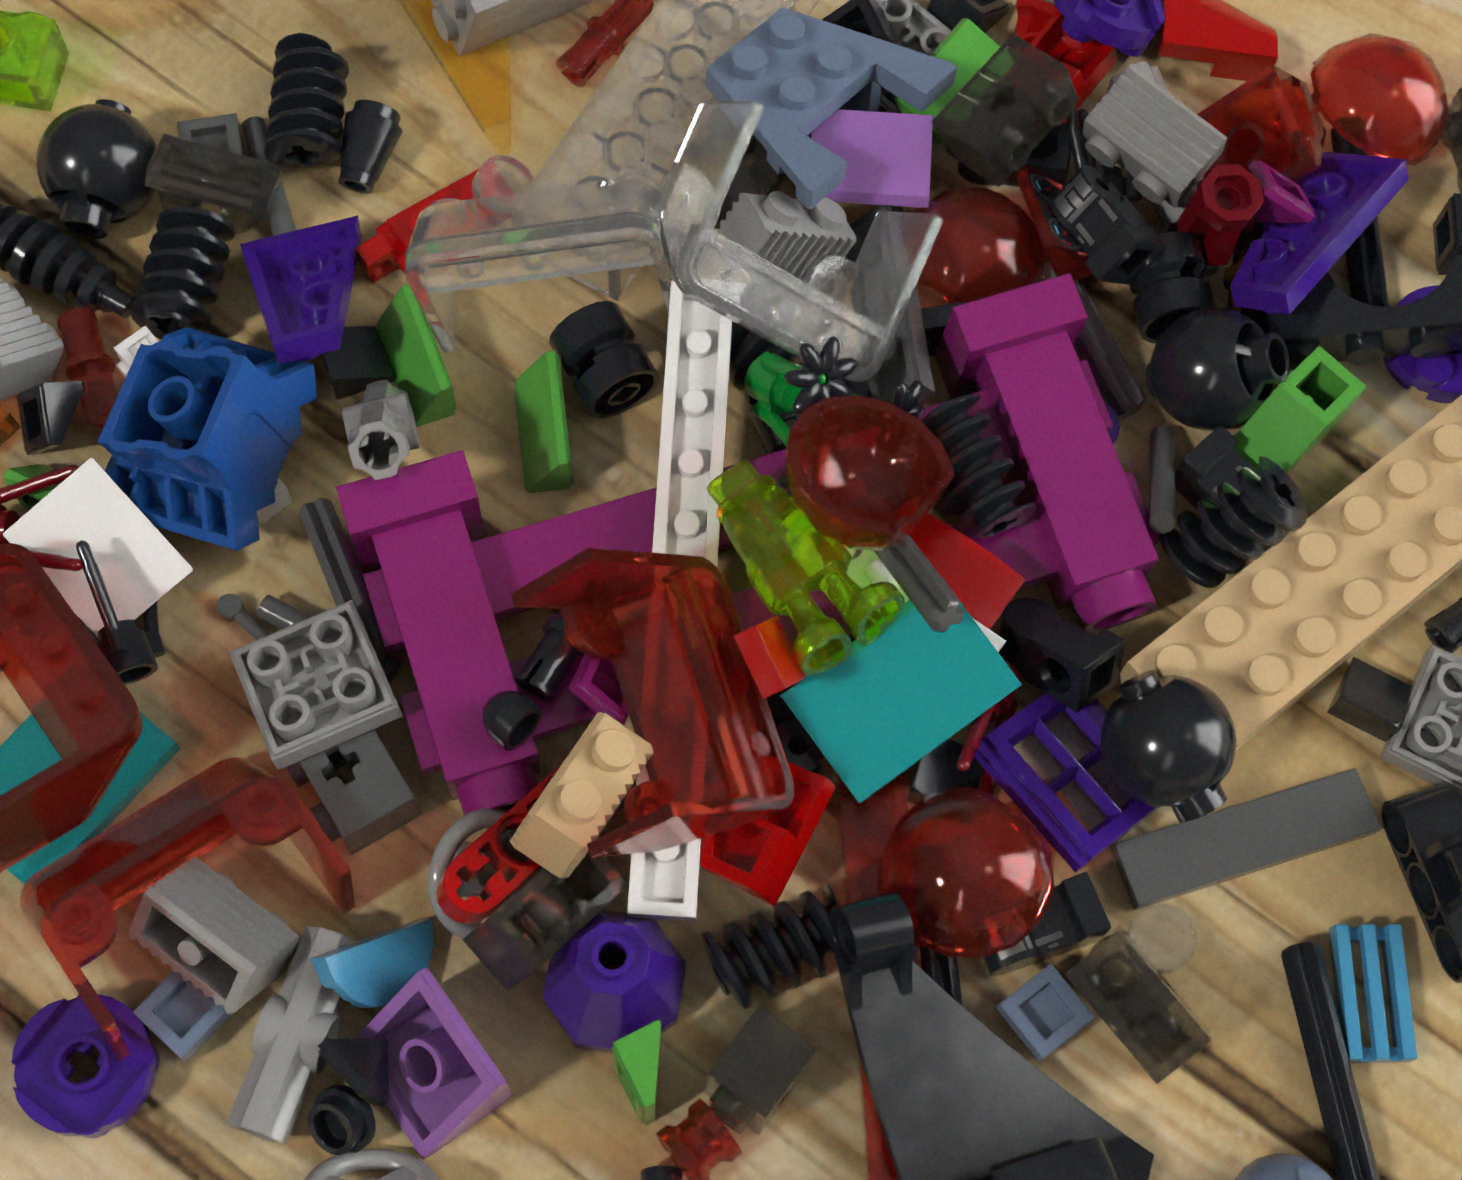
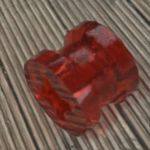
M700 1098L688 1107L687 1118L677 1126L666 1125L656 1133V1137L677 1167L682 1169V1173L688 1180H710V1171L719 1163H732L742 1154L739 1145L728 1129Z

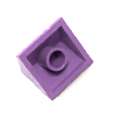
M838 109L809 134L811 139L848 162L845 180L832 190L826 198L841 203L928 208L933 115Z
M428 967L418 971L354 1038L388 1039L389 1101L386 1105L423 1160L436 1153L513 1097L506 1080Z

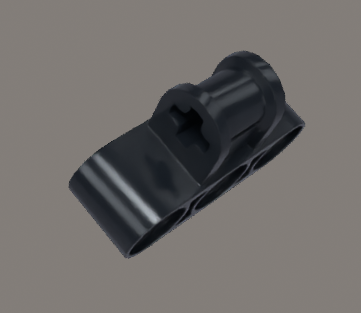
M1444 783L1385 801L1382 805L1381 816L1386 836L1437 957L1450 979L1456 983H1462V795L1454 785Z

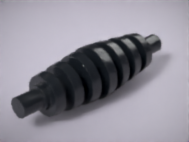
M0 202V269L2 271H9L10 276L23 285L31 284L33 289L42 293H53L54 297L69 304L76 301L77 307L87 312L93 313L105 307L125 319L131 315L130 308L136 297L116 286V272L105 263L98 264L95 255L85 248L79 249L78 243L67 234H60L59 228L46 220L38 221L36 216L25 211L16 212L13 206Z

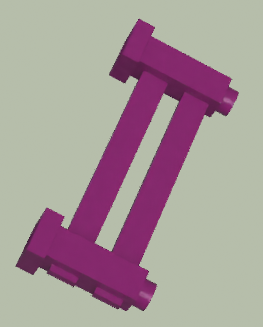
M1068 273L953 307L934 357L951 399L971 393L978 394L981 397L968 410L970 416L982 413L990 414L992 421L979 432L981 438L1001 436L1003 444L990 455L992 461L1012 458L1015 465L1005 474L1007 482L1022 480L1026 485V488L1014 499L1016 505L1034 503L1038 509L1032 516L1008 530L987 538H980L978 536L970 539L991 552L1025 578V581L1018 590L1046 581L1057 611L1074 606L1083 630L1091 633L1129 622L1144 615L1156 606V601L1146 575L1159 560L1155 550V545L1159 542L1157 532L1150 528L1149 512L1132 471L1128 473L1123 471L1109 436L1113 423L1087 360L1079 362L1073 347L1088 316L1072 276ZM945 402L925 407V411L923 412L921 417L918 420L909 423L914 428L916 424L930 411H932L933 409H935L936 407L940 406ZM875 422L831 435L836 442V451L848 446L852 447L854 452L847 464L841 467L847 472L848 480L839 485L826 482L827 495L822 503H815L810 495L797 505H789L787 503V497L793 488H784L779 484L778 480L788 472L797 469L795 467V457L788 448L723 467L718 553L780 535L783 528L803 502H806L829 519L853 513L857 507H865L868 504V499L859 475L886 460L884 456L885 447L879 448L874 446V442L884 426ZM827 437L804 443L803 445L806 449H814L817 452L819 446ZM901 442L898 452L913 443L911 442L910 444H903ZM918 448L922 458V454L926 449ZM463 450L398 468L397 475L389 478L374 480L371 476L337 486V494L350 537L364 573L363 577L386 652L388 654L406 648L418 687L416 691L400 695V700L423 775L443 770L452 800L459 799L464 815L482 808L488 810L496 808L510 810L538 785L536 774L540 773V767L534 741L590 724L596 713L581 703L569 689L583 656L578 655L555 691L552 701H542L539 697L540 691L537 697H534L515 682V676L518 672H521L530 656L511 662L508 661L496 620L568 599L580 581L581 574L586 569L595 572L594 581L601 574L614 584L651 574L657 487L485 538L479 499ZM925 468L931 488H935L932 481L937 471ZM811 569L715 599L710 686L749 674V668L733 636L775 616H779L798 658L853 642L886 617L817 569ZM647 620L591 637L592 640H599L639 676L644 678ZM643 684L631 711L642 706ZM513 690L527 696L542 709V717L534 732L522 745L512 751H506L487 734L483 724L482 713L490 697L501 691Z

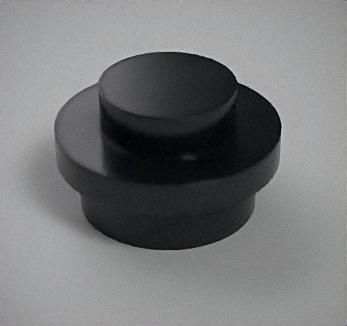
M333 1085L321 1092L308 1115V1126L314 1141L324 1151L333 1155H343L349 1151L357 1153L369 1145L375 1136L376 1122L369 1102L361 1098L351 1087L346 1085Z

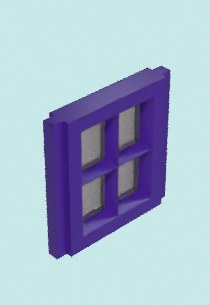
M1045 693L985 735L974 757L1073 871L1077 872L1160 807L1148 806L1131 798L1116 785L1109 775L1100 747L1101 727L1107 709L1098 699L1076 713Z

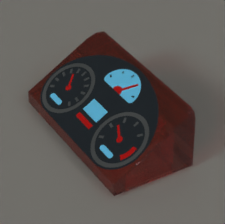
M1025 165L1016 168L1017 173L1014 175L1056 277L1070 273L1073 281L1076 282L1092 275L1093 273L1085 263L1089 257L1072 233L1058 221L1050 207V201L1063 186Z

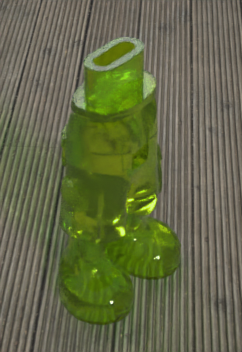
M744 460L723 472L708 484L707 492L718 505L716 512L717 520L724 526L730 542L746 565V575L750 585L755 589L758 596L773 615H789L792 619L798 636L793 641L791 647V658L803 673L812 675L832 669L844 662L852 650V642L847 633L834 618L827 617L810 596L812 591H823L843 618L852 636L861 646H867L878 639L900 615L905 604V598L898 588L892 583L884 581L870 584L864 588L854 582L846 574L852 557L849 551L832 534V530L819 520H813L789 493L778 486L773 477L767 474L760 476L748 460Z

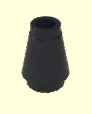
M362 99L355 102L352 111L345 113L340 164L341 173L338 179L341 186L362 194L373 192L375 183H377L402 135V129L398 126L401 116L395 109L377 101Z

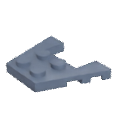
M782 7L706 68L705 86L745 135L753 133L767 150V162L778 175L786 173L796 185L795 196L805 207L811 210L845 180L848 164L847 161L808 137L813 130L870 82L877 83L923 112L954 84L957 66L951 62Z

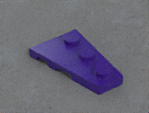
M358 216L240 244L244 262L278 365L295 360H311L322 353L341 348L358 259L355 248L360 246L362 238Z

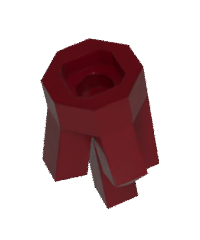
M1239 164L1216 165L1205 179L1196 183L1197 191L1174 225L1175 232L1192 233L1199 237L1206 266L1228 265L1239 235L1254 232L1256 212L1264 203L1261 181Z

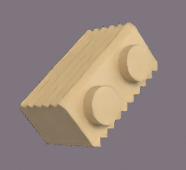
M598 712L510 839L512 846L559 879L569 877L593 846L592 844L598 838L606 823L634 784L641 770L653 755L652 745L608 714Z

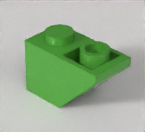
M1318 346L1288 375L1284 382L1277 386L1234 436L1239 441L1234 449L1262 476L1263 474L1259 466L1260 456L1274 461L1289 474L1347 416L1367 386L1322 347Z

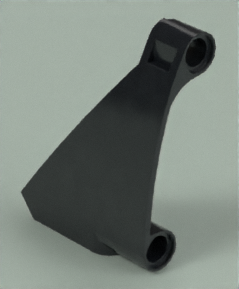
M890 891L832 908L830 913L831 935L850 1022L879 1124L898 1180L1149 1179L1154 1154L1126 1136L1046 1076L995 1035L913 962L914 955L918 949L917 946H913V923L904 900L897 892Z

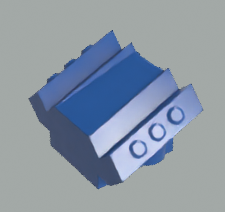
M188 327L164 335L162 341L156 342L153 345L140 344L97 441L112 454L105 472L155 527L236 551L260 540L257 511L276 502L274 490L290 447L293 446L295 439L303 436L300 406L317 399L314 364L295 360L278 365L274 352Z

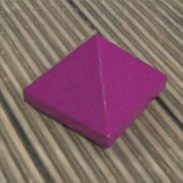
M1254 159L1249 165V172L1261 181L1264 203L1256 212L1255 223H1309L1315 217L1314 209L1301 186L1261 160L1256 161Z
M595 639L587 648L569 689L581 703L596 714L598 712L606 713L624 725L643 684V678L599 640Z

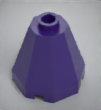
M598 909L552 942L543 1000L576 1048L612 1053L613 1042L652 1022L661 1020L662 1033L677 1023L686 962L655 919L627 917L626 913ZM610 965H621L620 968L615 970L608 969Z

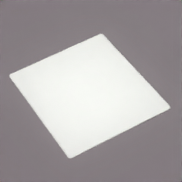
M93 458L88 459L3 533V536L14 548L80 559L76 550L77 542L81 540L88 542L118 621L135 620L193 571L190 564ZM31 565L98 637V631L104 625L83 569L75 572Z

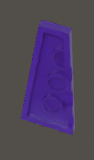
M1298 149L1293 159L1295 169L1293 175L1286 177L1301 186L1314 209L1315 217L1309 223H1262L1264 233L1261 239L1252 241L1230 285L1234 306L1262 310L1269 314L1282 313L1290 315L1409 180L1406 159Z

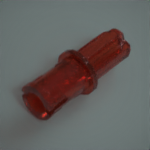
M616 0L600 18L592 16L587 22L588 29L571 48L556 60V65L559 69L568 66L561 72L563 76L575 86L583 88L607 59L613 54L620 55L625 50L624 41L652 13L653 0Z
M90 308L70 309L57 318V326L62 334L69 361L66 364L65 373L70 381H84L85 387L80 403L85 421L89 426H99L103 429L118 396L112 376L116 364L113 357L105 352L95 311Z

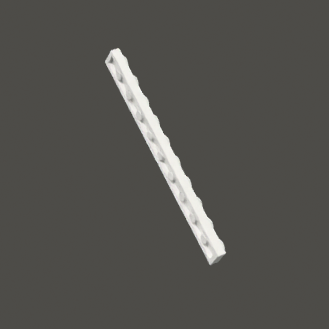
M671 281L639 735L652 745L653 755L636 778L627 917L693 922L696 920L734 285Z

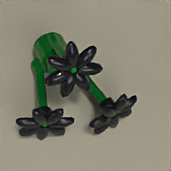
M834 336L828 338L820 355L810 344L802 343L800 355L803 366L789 362L781 356L768 351L757 357L747 370L745 390L749 396L757 400L753 408V415L767 423L795 457V467L797 469L788 472L778 480L779 484L784 488H793L787 497V503L789 505H797L805 500L808 495H810L815 503H822L827 495L826 482L839 485L848 480L847 472L841 467L852 458L854 450L852 447L847 446L836 451V442L832 436L824 439L817 452L814 449H806L779 416L780 413H803L814 404L817 418L822 422H826L831 416L833 400L872 415L877 424L884 426L879 432L874 446L879 448L885 447L884 456L887 459L898 452L901 442L903 444H910L912 442L910 436L913 427L909 422L918 420L925 411L924 406L917 403L922 390L921 382L915 380L908 388L904 382L900 381L895 390L894 402L885 399L878 403L852 393L849 387L840 379L850 375L856 369L857 361L853 358L838 360L840 342Z

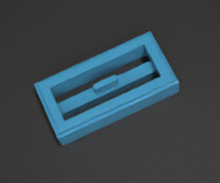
M1335 924L1329 929L1336 1002L1338 1018L1350 1063L1412 1062L1416 1060L1417 1051L1402 925L1388 924L1385 927H1375V924H1361L1359 927H1349V924ZM1351 943H1360L1364 978L1363 987L1368 1013L1371 1047H1362ZM1377 943H1382L1393 1047H1389Z

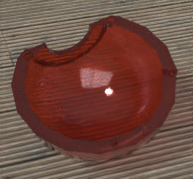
M1369 33L1347 39L1330 47L1313 62L1314 66L1310 75L1314 92L1310 97L1316 105L1314 110L1320 112L1323 118L1343 138L1369 155L1406 159V165H1417L1430 158L1443 136L1448 100L1444 80L1432 58L1411 41Z
M985 187L945 190L929 200L928 208L916 209L909 215L906 221L907 238L917 286L924 285L934 289L948 304L969 303L1038 283L1045 279V248L1043 238L1024 209L1003 194Z
M864 396L830 397L805 409L790 430L787 439L784 470L796 507L819 534L851 549L883 551L897 546L923 520L954 477V469L941 441L918 418L889 402Z
M953 787L925 796L899 819L882 853L881 887L884 893L895 891L904 900L911 916L914 941L917 944L947 957L984 958L1015 947L1040 924L1054 893V859L1048 843L1039 831L1007 804L975 788Z

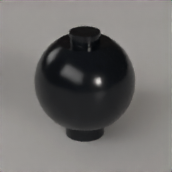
M99 99L95 104H85L71 108L60 114L48 125L39 141L36 153V170L40 185L47 198L61 209L58 225L70 233L86 238L103 239L107 236L110 223H121L136 216L149 204L157 190L161 174L158 148L147 128L131 115L132 111L124 104L113 100Z
M1201 308L1182 315L1172 322L1161 334L1153 349L1151 362L1146 369V382L1150 393L1157 398L1163 409L1178 422L1203 431H1214L1220 424L1225 429H1230L1250 419L1269 397L1273 384L1284 382L1287 379L1289 373V354L1280 334L1276 332L1264 334L1260 326L1246 315L1228 308Z
M1155 670L1143 672L1122 683L1118 687L1122 696L1116 699L1107 710L1100 734L1102 758L1109 775L1116 785L1140 803L1152 807H1171L1179 822L1195 820L1223 805L1227 797L1220 783L1231 770L1235 759L1236 731L1232 717L1221 699L1212 690L1198 681L1179 675H1166L1158 678Z

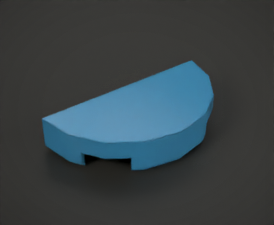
M417 919L310 958L320 983L326 989L333 988L343 1000L351 1002L352 1006L358 1008L386 1006L418 971L429 967L434 947L432 919Z

